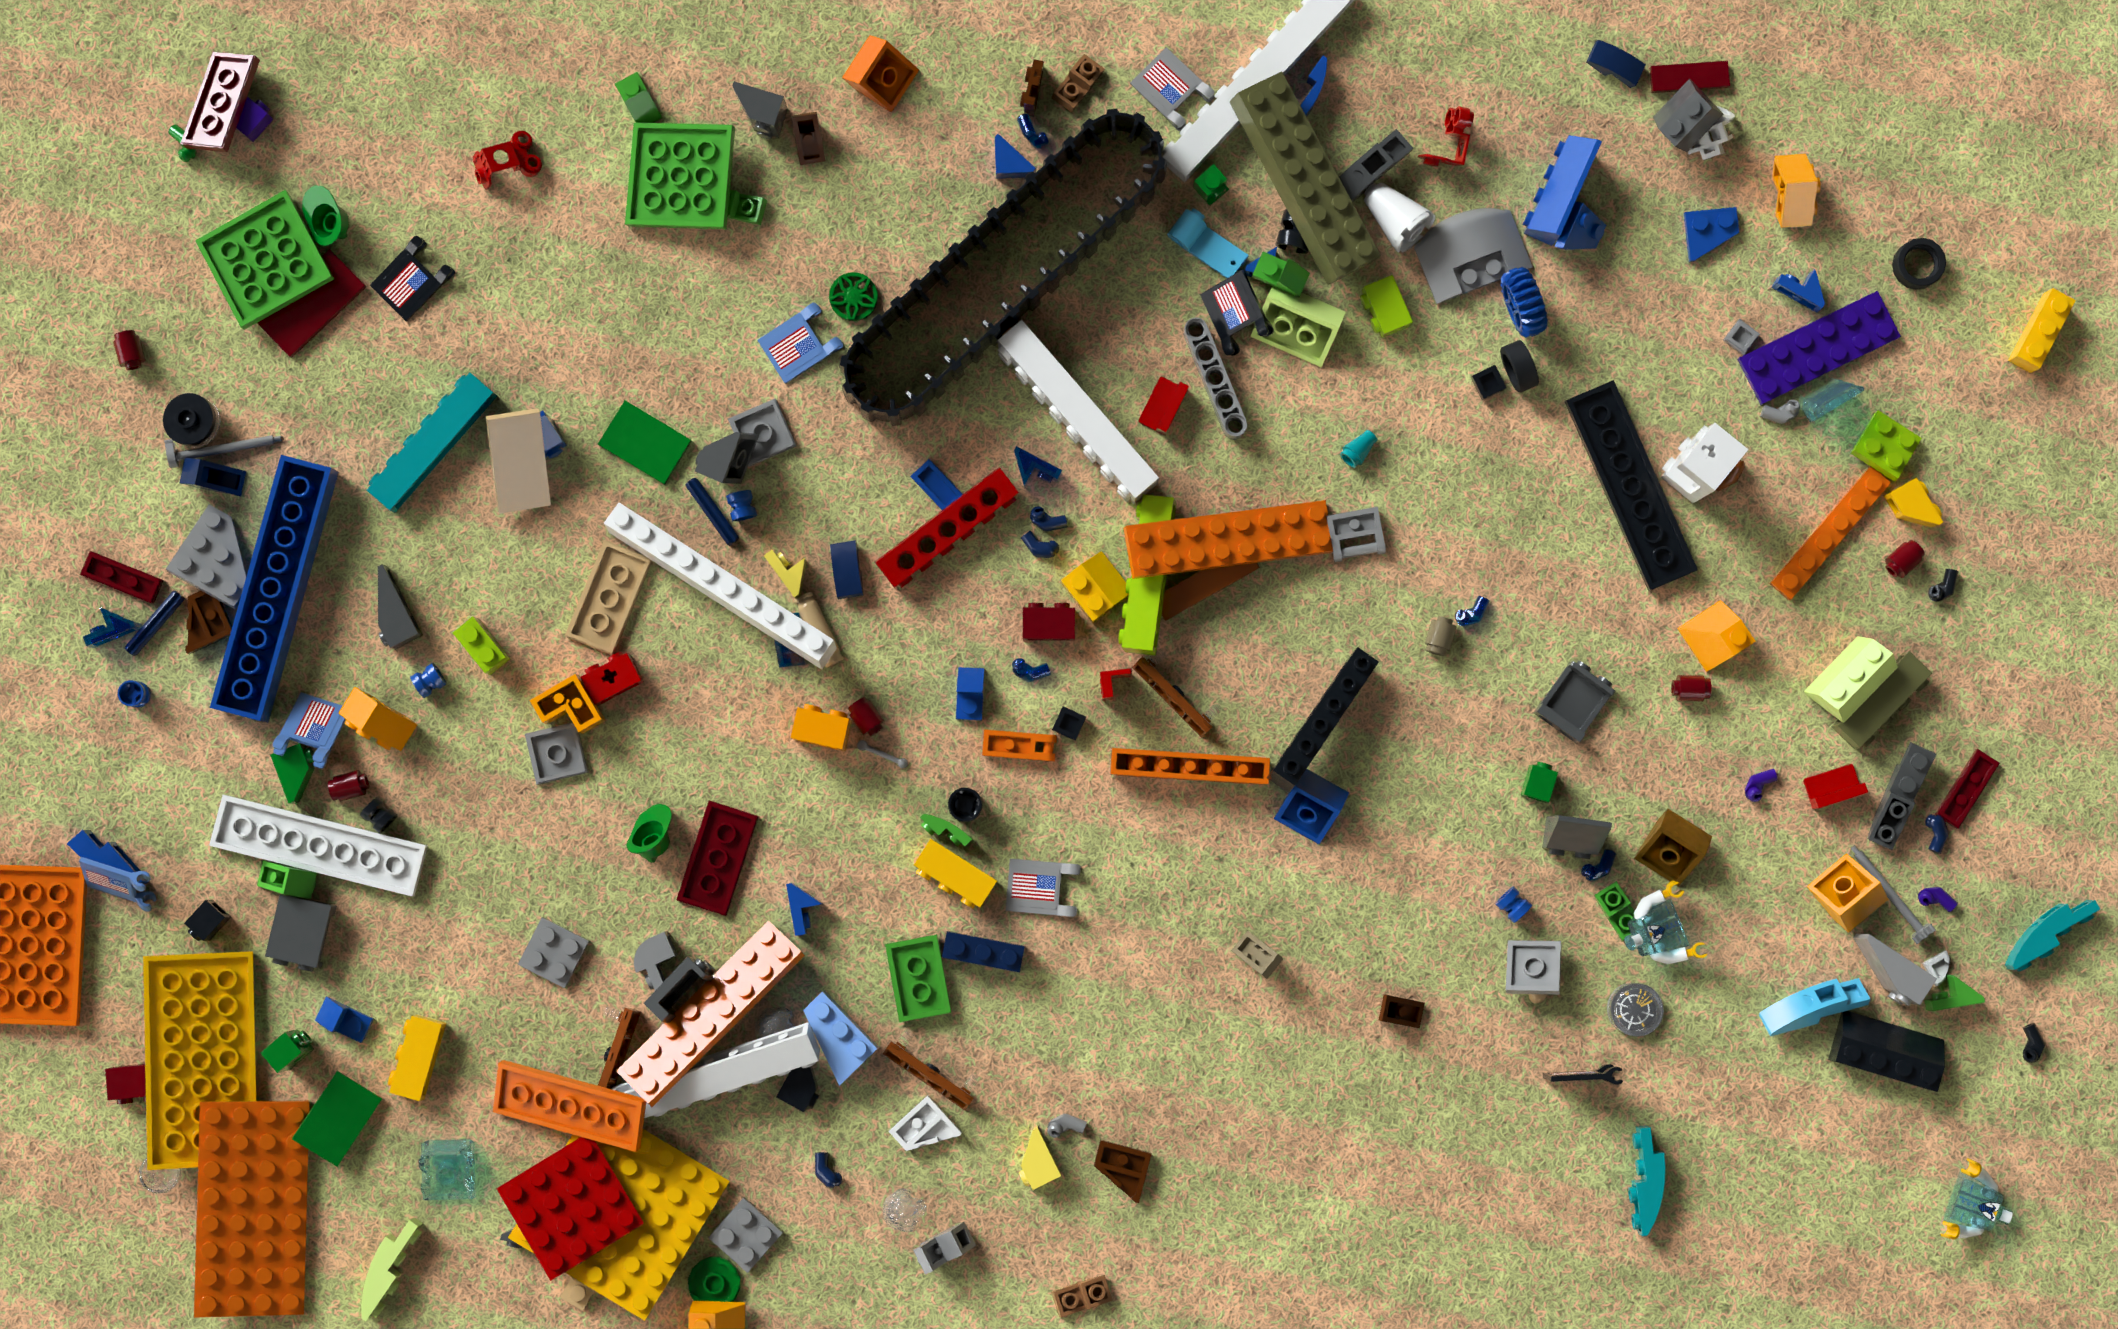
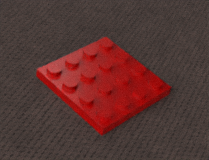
M584 1137L578 1138L496 1188L550 1281L558 1278L644 1224L596 1141Z

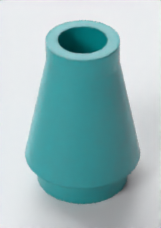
M1366 430L1363 434L1343 446L1340 456L1352 468L1362 465L1378 439L1374 433Z

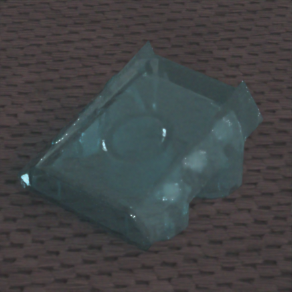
M1830 377L1829 383L1805 397H1799L1800 410L1804 412L1811 423L1863 392L1864 386Z
M471 1139L427 1140L421 1143V1156L418 1163L422 1171L421 1192L423 1193V1200L474 1199L476 1197L474 1142Z

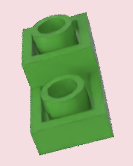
M730 190L728 218L761 225L767 200L763 197L740 194L736 190Z
M923 814L920 817L924 821L921 826L931 836L934 833L940 836L948 829L950 833L947 837L956 846L962 843L966 847L973 840L960 828L946 820L928 814Z
M1617 881L1594 895L1621 941L1645 927L1639 924L1638 919H1635V911L1630 905L1631 902Z

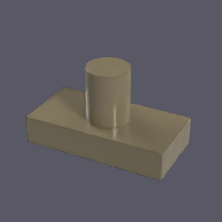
M1248 930L1231 950L1266 979L1269 978L1284 959Z

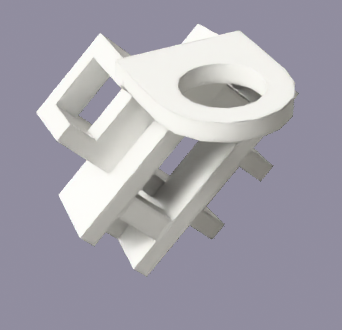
M1717 106L1724 115L1694 145L1695 148L1692 147L1688 151V154L1700 151L1703 160L1725 154L1722 143L1733 138L1732 134H1727L1725 125L1733 121L1735 115L1727 109Z

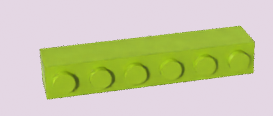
M1143 494L1142 502H1138L1136 517L1140 518L1139 524L1174 520L1177 503L1174 497ZM1167 575L1132 579V576L1127 578L1126 593L1129 594L1128 603H1124L1122 609V619H1125L1124 629H1120L1118 639L1125 652L1156 656Z

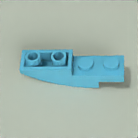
M1836 978L1806 988L1778 1001L1761 1011L1759 1017L1769 1035L1774 1036L1819 1024L1821 1017L1869 1005L1870 997L1859 978L1839 983Z

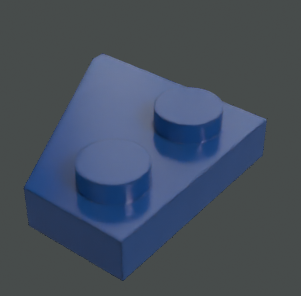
M1575 201L1555 247L1563 250L1596 249L1604 235L1606 224L1584 203Z
M1737 207L1684 213L1689 263L1696 261L1739 233Z

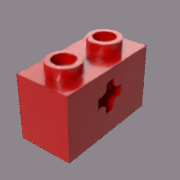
M617 652L607 658L609 660L608 663L599 666L597 663L584 670L586 674L580 678L594 705L599 706L644 682L629 653ZM607 672L617 673V676L614 677V683L605 681L609 677Z

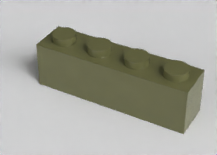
M1910 651L1902 653L1896 659L1898 668L1844 723L1838 719L1831 726L1853 749L1860 748L1861 746L1863 748L1867 747L1875 739L1873 734L1879 728L1884 729L1892 722L1893 718L1891 715L1897 709L1899 711L1903 710L1911 702L1909 697L1915 691L1920 692L1929 683L1927 678L1932 672Z

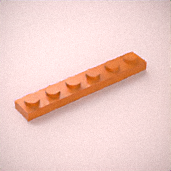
M1871 466L1868 467L1769 584L1785 598L1791 600L1891 482Z

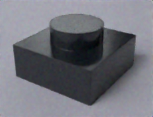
M1496 365L1470 377L1481 400L1507 388Z
M1063 706L1052 731L1076 741L1086 716Z

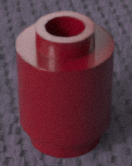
M134 330L116 333L113 344L119 366L126 367V370L141 368V363L145 362L146 359L139 336L136 335Z
M1913 540L1903 542L1885 559V568L1893 577L1904 578L1922 562L1925 552Z
M1677 675L1676 680H1672L1671 693L1672 696H1676L1677 701L1703 702L1704 699H1710L1712 685L1710 678H1704L1703 675Z
M865 696L848 707L851 713L849 716L863 736L869 734L872 737L883 729L881 724L885 720L871 700L867 701Z
M360 770L334 776L333 780H329L327 783L328 791L333 801L339 800L341 802L366 795V789H369L367 775L365 773L362 774Z

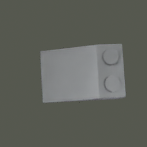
M1856 933L1853 938L1883 989L1890 993L1888 997L1900 1005H1921L1937 978L1872 935Z

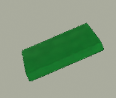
M624 400L598 442V445L665 485L692 440Z
M336 1071L293 1135L292 1140L338 1167L382 1098L341 1072Z

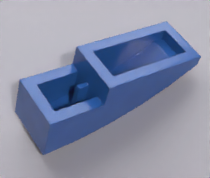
M81 830L67 843L80 857L130 873L141 871L116 842H107L103 845L91 830ZM142 879L138 883L147 884L149 881Z

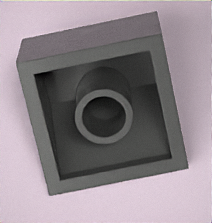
M1689 79L1653 116V119L1658 129L1675 147L1688 152L1724 114Z
M734 81L732 87L754 131H757V135L765 139H772V136L779 138L788 111L784 96Z
M735 432L704 446L703 450L697 455L695 472L721 483L741 484L759 435Z

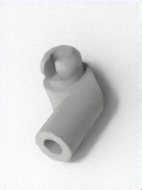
M1789 400L1778 409L1764 405L1760 417L1784 424L1799 414L1800 404L1796 400Z
M1062 1114L1049 1122L1047 1131L1053 1138L1059 1137L1060 1134L1069 1129L1083 1134L1087 1122L1069 1114Z

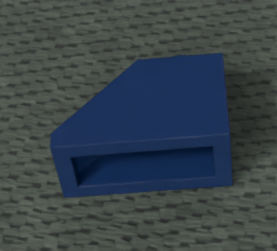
M185 458L179 483L200 489L241 496L246 471L202 459Z

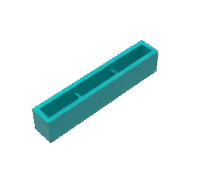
M470 372L467 376L462 375L454 385L456 387L450 395L446 394L437 404L439 408L433 415L428 414L420 423L421 428L418 432L409 435L403 443L404 448L398 454L394 453L387 460V467L382 473L375 474L368 484L370 486L367 491L390 511L397 512L496 399L497 395Z

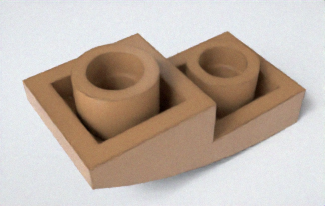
M1084 54L1069 71L1065 80L1053 92L1051 98L1072 113L1105 69Z
M1105 1275L1051 1291L1058 1315L1061 1318L1113 1301Z

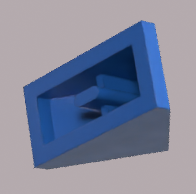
M999 134L995 136L996 179L1025 178L1030 172L1036 173V168Z

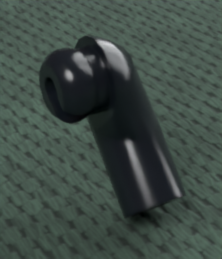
M1945 569L1943 582L1929 588V598L1932 601L1940 602L1952 596L1955 591L1959 571Z
M2031 1023L2023 1027L2028 1038L2023 1050V1059L2028 1063L2038 1061L2045 1047L2036 1024Z

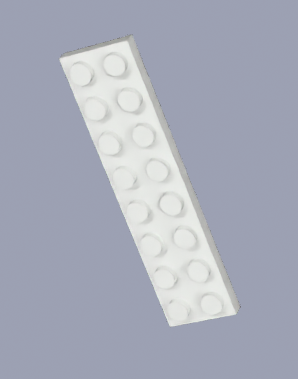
M222 795L209 846L412 897L416 893L428 845L228 795Z

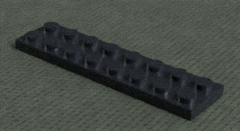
M1614 380L1566 400V407L1648 591L1697 571V566Z

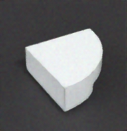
M1946 950L1922 963L1925 970L1937 978L1934 983L1935 986H1939L1945 980L1949 969L1950 958Z

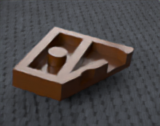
M1034 59L1032 67H1027L1025 82H1028L1026 92H1022L1020 107H1024V115L1034 117L1044 70V61Z
M203 591L188 596L187 609L189 616L186 625L188 644L185 646V651L190 655L229 637L232 624L221 601Z
M1100 1139L1094 1167L1108 1177L1111 1182L1125 1192L1134 1202L1139 1203L1152 1153Z

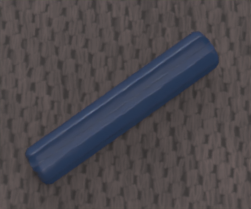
M696 477L689 480L685 484L686 488L723 540L729 546L739 540V536Z
M172 591L128 642L125 650L133 656L138 655L185 599L183 595L177 591Z

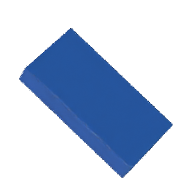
M930 459L910 476L941 510L963 495Z

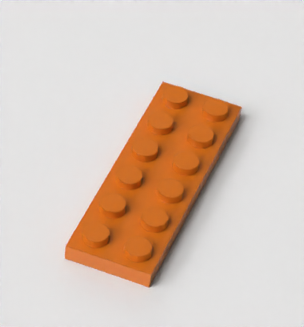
M506 1060L498 1063L493 1104L494 1113L634 1152L641 1148L646 1101L643 1098Z

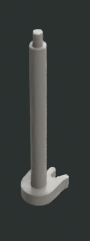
M271 435L177 452L172 439L164 440L170 468L179 467V461L185 458H199L272 445L274 442L282 441L281 436L273 437Z
M1854 845L1851 850L1855 853V858L1865 870L1881 882L1887 897L1916 931L1912 935L1914 942L1919 944L1922 939L1935 932L1936 929L1932 924L1928 923L1923 926L1862 850L1859 851Z

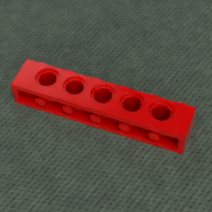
M997 468L874 563L894 588L897 585L902 588L913 580L911 575L918 569L923 572L933 565L934 562L931 559L939 553L943 557L955 547L952 543L960 537L963 541L975 532L973 527L980 522L985 525L996 516L994 511L1002 506L1006 509L1017 500L1014 496L1019 492L1002 469ZM988 490L993 491L996 495L995 503L990 506L986 505L982 500L983 494ZM967 506L973 507L976 512L975 518L971 521H965L962 518V510ZM945 522H951L955 527V532L950 537H945L941 533V526ZM924 538H931L934 541V549L929 553H924L920 548V543ZM903 554L912 555L914 562L910 568L905 569L900 566L899 559Z

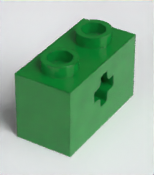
M291 1030L284 1032L266 1047L261 1054L277 1073L291 1070L314 1050L311 1046L313 1041L305 1031Z

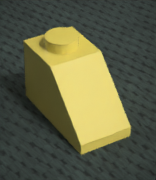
M1038 1126L1032 1130L1021 1163L1023 1170L1019 1172L1024 1185H1030L1032 1190L1061 1176V1172Z

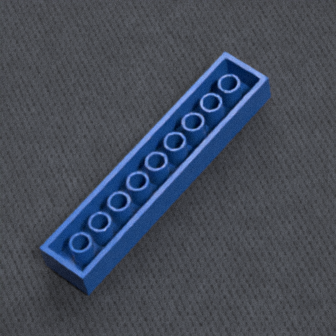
M285 455L280 456L210 708L269 723L339 472L335 469Z

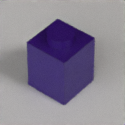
M247 97L236 128L254 142L273 120L268 114L270 109L259 99L253 102Z

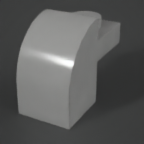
M668 931L647 939L639 946L635 953V972L647 970L648 974L645 975V979L650 990H656L665 981L659 963L678 955Z
M962 1222L927 1239L913 1251L924 1273L927 1274L947 1261L965 1254L975 1247L976 1244L965 1222Z

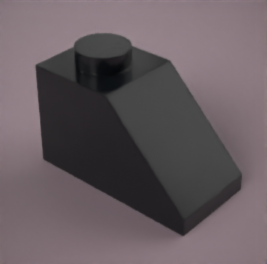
M799 1067L791 1070L776 1098L802 1112H805L807 1107L813 1109L820 1096L816 1094L818 1084L813 1067Z

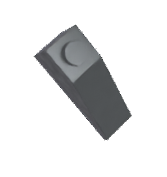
M381 564L378 566V626L381 629V632L378 634L385 647L389 645L390 648L396 650L423 636L388 566Z

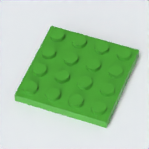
M634 123L625 225L628 227L727 229L735 127L733 125Z
M286 190L195 240L235 318L244 330L335 279L290 194Z

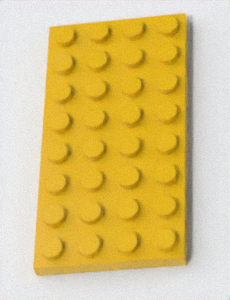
M253 951L143 956L147 1170L198 1167L200 1101H256Z

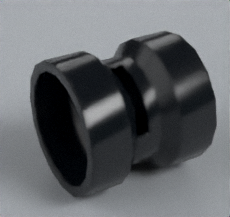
M379 797L373 799L360 813V816L365 821H370L373 824V828L379 834L385 831L398 816L392 809H387Z

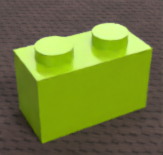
M1393 275L1363 287L1360 300L1364 309H1369L1373 318L1370 319V323L1375 334L1380 333L1381 338L1411 326L1413 321Z
M472 616L453 632L454 636L485 674L492 675L510 660V657L476 617Z

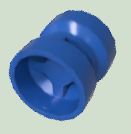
M751 490L738 491L726 496L728 504L734 509L730 513L732 522L747 520L757 516L756 508L750 506L753 499Z
M434 663L426 666L422 674L417 672L410 676L413 685L423 698L431 695L432 689H440L447 685L445 678Z
M128 680L120 685L117 695L122 704L139 708L149 702L151 692L146 684Z
M1514 886L1507 890L1495 903L1500 910L1508 912V918L1513 923L1517 922L1532 907V904L1527 899H1522L1519 896V891Z

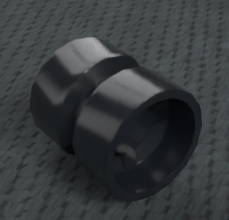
M1285 209L1281 220L1283 229L1278 232L1276 247L1286 250L1287 245L1297 247L1296 253L1307 254L1309 250L1288 210Z
M959 788L950 795L948 809L955 819L961 822H970L980 815L983 809V802L975 790Z

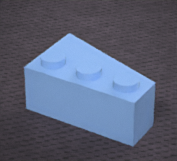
M825 990L803 1010L839 1086L879 1048Z

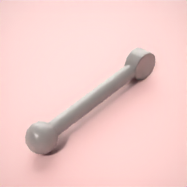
M860 740L857 743L859 750H867L897 763L900 768H906L908 765V761L905 758L899 759L869 746L864 740Z

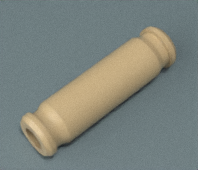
M808 592L796 598L794 603L798 606V612L802 620L834 640L837 649L825 665V667L829 668L842 662L844 657L840 654L839 646L818 603L813 598V593Z

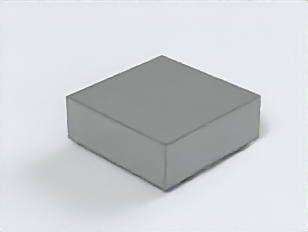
M1739 319L1723 341L1744 356L1760 334Z

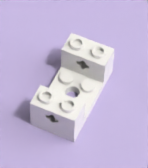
M1713 423L1709 427L1704 425L1696 436L1692 439L1687 437L1678 448L1681 453L1676 459L1671 457L1662 467L1665 473L1661 478L1690 502L1695 503L1719 487L1748 449L1718 424Z

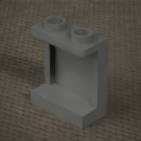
M1579 660L1577 663L1574 661L1568 663L1533 712L1574 743H1579L1583 739L1585 731L1607 700L1616 692L1611 688L1613 684L1602 676L1595 677L1590 673L1591 668Z
M280 894L265 957L273 958L272 963L288 966V962L298 964V969L313 972L314 968L322 967L321 956L331 916H335L337 906L297 896Z
M687 957L644 1004L662 1022L669 1023L676 1017L674 1014L676 1011L672 1006L699 977L711 982L714 979L713 973L716 970L706 960L702 961L700 958L695 960Z

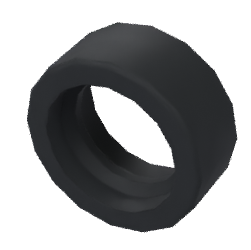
M1926 238L1912 239L1901 246L1895 253L1892 262L1893 273L1898 282L1905 287L1914 290L1925 289L1938 281L1943 275L1946 267L1945 253L1940 245L1933 240ZM1922 249L1931 255L1934 260V268L1929 276L1918 279L1907 272L1904 261L1910 251Z
M1517 340L1501 347V359L1515 390L1521 393L1538 386L1539 376L1526 345L1521 340Z

